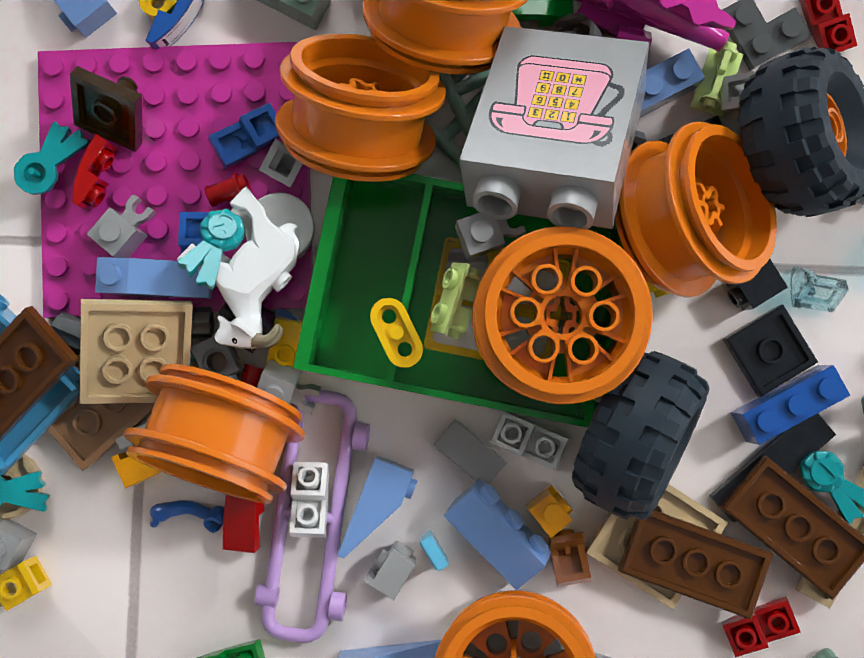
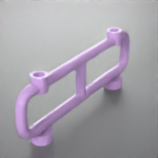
M320 390L318 398L312 395L304 396L308 402L335 405L343 412L330 511H327L328 530L314 625L309 629L280 625L275 619V610L280 593L279 582L288 519H291L292 506H290L293 465L297 460L299 442H285L280 478L287 484L284 492L278 493L265 585L258 584L255 593V605L262 606V624L265 630L274 638L297 643H311L319 639L326 631L329 620L343 621L347 593L334 592L333 586L352 449L366 451L370 434V424L356 422V408L353 402L344 394ZM292 403L291 406L297 409L302 415L301 422L298 425L303 429V411H301L297 405Z

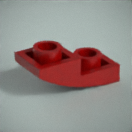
M799 0L808 28L819 49L831 48L837 52H842L858 46L850 13H842L839 0Z
M97 134L93 137L82 157L73 188L72 202L89 212L93 207L100 205L106 196V188L109 183L101 179L99 175L111 167L115 160L114 154L118 150Z
M226 495L223 515V550L255 553L260 548L259 515L265 511L264 504Z
M787 596L755 607L751 620L737 615L722 623L735 657L769 648L768 642L801 633Z

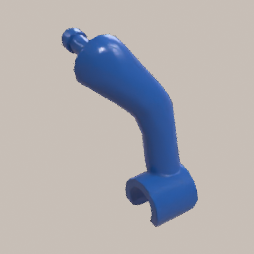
M191 500L158 503L150 509V515L153 518L150 521V526L155 528L159 522L166 521L174 516L188 514L204 519V527L209 532L216 533L223 525L224 507L217 505L209 508Z

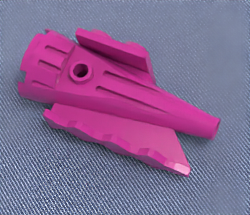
M576 0L581 2L577 13L586 15L590 20L594 21L599 29L612 36L615 35L618 23L642 30L645 25L711 48L717 52L723 48L729 37V33L723 29L732 30L736 24V21L727 12L718 7L716 0Z

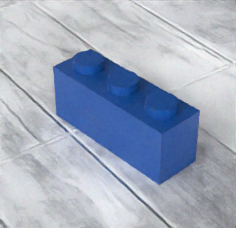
M817 365L730 413L745 441L760 445L851 395L834 365Z

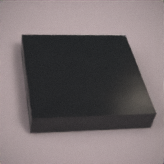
M783 304L778 305L722 339L757 397H762L818 363V360Z

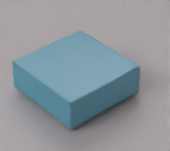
M430 530L423 534L420 538V545L435 570L440 571L449 565L448 557L433 532Z

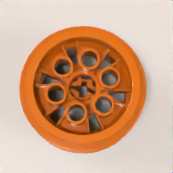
M364 0L362 12L375 42L383 50L400 61L433 72L472 74L491 68L504 27L521 28L512 10L521 7L528 0Z
M323 34L303 39L294 45L291 53L281 62V81L294 94V99L283 104L277 111L275 128L283 140L286 150L307 167L342 179L368 182L390 181L413 174L434 153L436 136L431 126L425 121V116L436 112L445 101L446 89L440 79L439 72L421 69L400 61L383 50L373 37L357 34Z
M692 122L679 128L669 144L662 141H648L635 147L630 153L615 215L616 228L625 252L637 264L647 282L659 290L679 297L690 298L699 296L707 292L716 279L727 284H741L753 279L761 267L768 262L775 247L777 233L775 205L764 197L761 193L762 189L751 175V168L747 157L744 156L741 145L743 142L742 138L722 125Z
M554 226L535 230L521 236L506 246L494 258L484 273L477 288L472 309V327L475 342L482 359L491 372L503 384L515 392L531 399L554 404H574L589 401L610 392L620 385L634 371L643 357L649 343L653 321L652 302L647 283L639 267L629 254L615 242L599 233L571 226ZM558 259L571 260L567 278L562 277ZM539 271H548L554 276L555 285L552 290L545 291L537 286L535 278ZM578 273H586L592 278L593 287L589 293H584L577 289L575 277ZM514 277L532 291L529 297L507 289ZM604 286H607L612 297L597 301L594 294ZM570 299H571L573 302H575L576 305H574V306L571 305V304H570ZM528 303L532 306L535 315L531 323H520L516 319L514 310L517 304ZM560 303L562 313L568 314V320L561 323L558 333L557 321L550 319V313L557 311ZM598 306L606 308L611 316L610 323L605 328L599 327L593 320V312ZM578 310L580 312L579 323L576 322V311ZM526 329L530 337L511 350L504 336ZM596 333L612 339L606 351L593 337ZM537 337H545L552 344L551 354L547 358L541 359L533 352L532 345ZM578 338L584 339L590 346V354L585 360H578L572 353V345ZM564 353L567 376H552L557 355Z
M165 364L161 367L160 375L147 377L145 386L157 396V399L144 429L130 427L125 430L124 437L137 446L128 447L126 452L128 456L144 465L186 482L256 503L270 504L273 496L268 492L282 493L286 490L287 484L281 478L274 475L285 442L298 443L304 440L305 432L298 425L301 422L302 415L297 409L278 397L252 385L196 367Z
M507 590L492 593L470 604L450 625L435 655V658H477L464 653L466 647L471 642L487 654L485 658H596L588 635L578 620L566 608L546 596L523 590ZM519 620L518 638L510 637L506 621ZM530 631L539 634L542 640L541 644L534 649L527 648L522 642V636ZM494 633L501 634L506 639L507 645L500 651L493 650L488 644V637ZM555 639L564 647V649L553 654L545 655L543 652Z

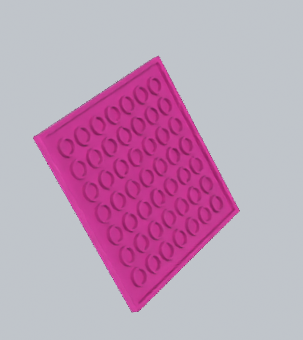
M298 42L165 46L159 49L139 47L38 51L40 150L54 121L61 125V127H69L72 130L70 135L76 130H80L83 133V138L90 142L95 134L75 126L73 122L69 74L77 66L117 83L121 76L129 77L137 84L138 93L142 94V145L134 152L105 139L118 150L114 154L115 160L111 167L99 175L101 179L109 183L106 188V196L100 205L93 207L89 212L72 202L76 174L87 147L57 166L58 181L49 193L41 194L43 318H56L63 311L75 317H81V299L191 301L193 307H212V312L220 311L226 301L217 286L212 290V299L115 296L96 293L97 257H115L110 255L89 237L87 233L109 207L123 214L128 199L135 194L142 200L136 207V213L142 214L147 207H150L156 212V215L150 221L140 224L139 228L148 236L129 258L178 261L177 258L181 255V248L178 246L180 212H210L223 209L231 211L233 209L230 205L232 200L212 207L206 197L205 186L232 178L233 173H238V175L244 173L247 176L252 194L257 200L272 193H287L299 198L311 212L309 167L303 164L291 187H288L259 171L272 144L247 159L224 169L208 141L209 135L239 122L240 116L270 102L277 113L283 104L294 99V94L281 81L280 65ZM246 235L236 249L225 251L223 254L232 259L242 245L248 242ZM312 243L305 254L297 259L295 267L289 272L292 277L288 284L279 292L273 289L262 301L261 305L269 310L306 309L313 275Z

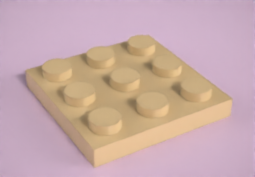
M81 299L80 404L155 403L157 396L145 386L147 377L160 375L161 367L165 364L190 366L192 302Z
M668 484L655 508L659 512L720 534L728 524L727 521L670 484ZM608 512L587 545L586 553L671 609H674L682 594L617 570L635 518L623 519Z

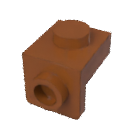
M571 529L562 530L554 535V537L549 538L550 557L557 587L591 581L583 532L575 533Z

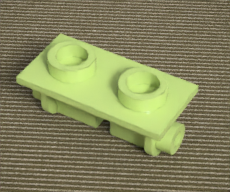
M726 41L719 52L711 48L709 49L702 70L705 79L696 88L690 108L723 117L724 111H721L723 78L737 74L744 55L736 50L737 45L735 43Z
M452 262L451 267L447 269L442 280V287L444 289L440 302L435 305L431 314L432 327L430 331L445 334L460 340L462 333L466 334L472 309L461 305L463 299L474 302L477 288L482 279L480 277L482 270L470 267V264Z

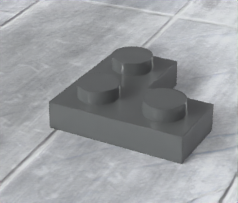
M738 0L722 9L736 21L734 28L726 31L729 33L733 43L737 45L738 52L744 54L742 59L749 71L798 46L812 36L796 7L767 23L754 0Z

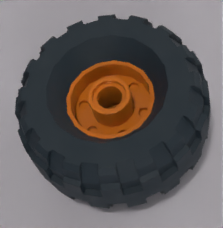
M805 47L766 62L756 70L755 74L747 79L744 90H742L740 95L738 124L743 141L741 145L744 156L747 157L750 165L751 175L762 189L761 193L770 203H774L775 208L785 214L805 215V217L822 215L856 205L860 198L864 197V85L859 75L853 70V65L848 59L831 48Z
M651 351L650 353H644L637 367L620 385L602 396L581 441L572 472L574 486L583 492L584 499L623 519L633 517L644 520L651 516L681 460L707 400L710 388L708 382L697 375V369L668 355Z

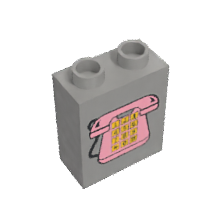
M505 26L459 159L467 206L475 207L481 214L498 220L509 219L515 216V214L546 218L556 226H571L583 229L597 226L612 229L645 96L649 42Z

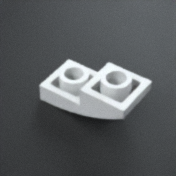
M503 412L491 443L556 470L569 439L507 412Z
M294 462L290 494L293 499L289 528L291 537L326 538L329 485L328 463Z

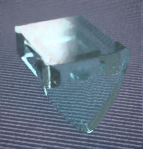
M792 268L790 278L792 307H804L833 313L849 291L847 281L844 279L816 275L807 268Z

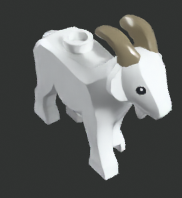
M245 187L230 202V205L233 207L231 212L240 216L244 227L249 230L251 240L243 244L232 259L222 254L215 283L236 318L230 322L220 315L217 316L220 328L215 334V340L220 345L241 349H263L272 347L279 342L283 335V328L276 324L268 334H262L261 303L273 289L279 292L290 281L292 276L289 272L296 265L300 243L295 235V230L298 227L292 223L283 224L279 228L273 225L268 219L266 209L257 201L252 192ZM190 244V246L177 258V260L182 258L185 254H187L196 246Z

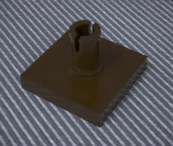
M77 66L69 74L74 125L136 152L142 145V94L138 93L137 84L126 76H121L117 83Z

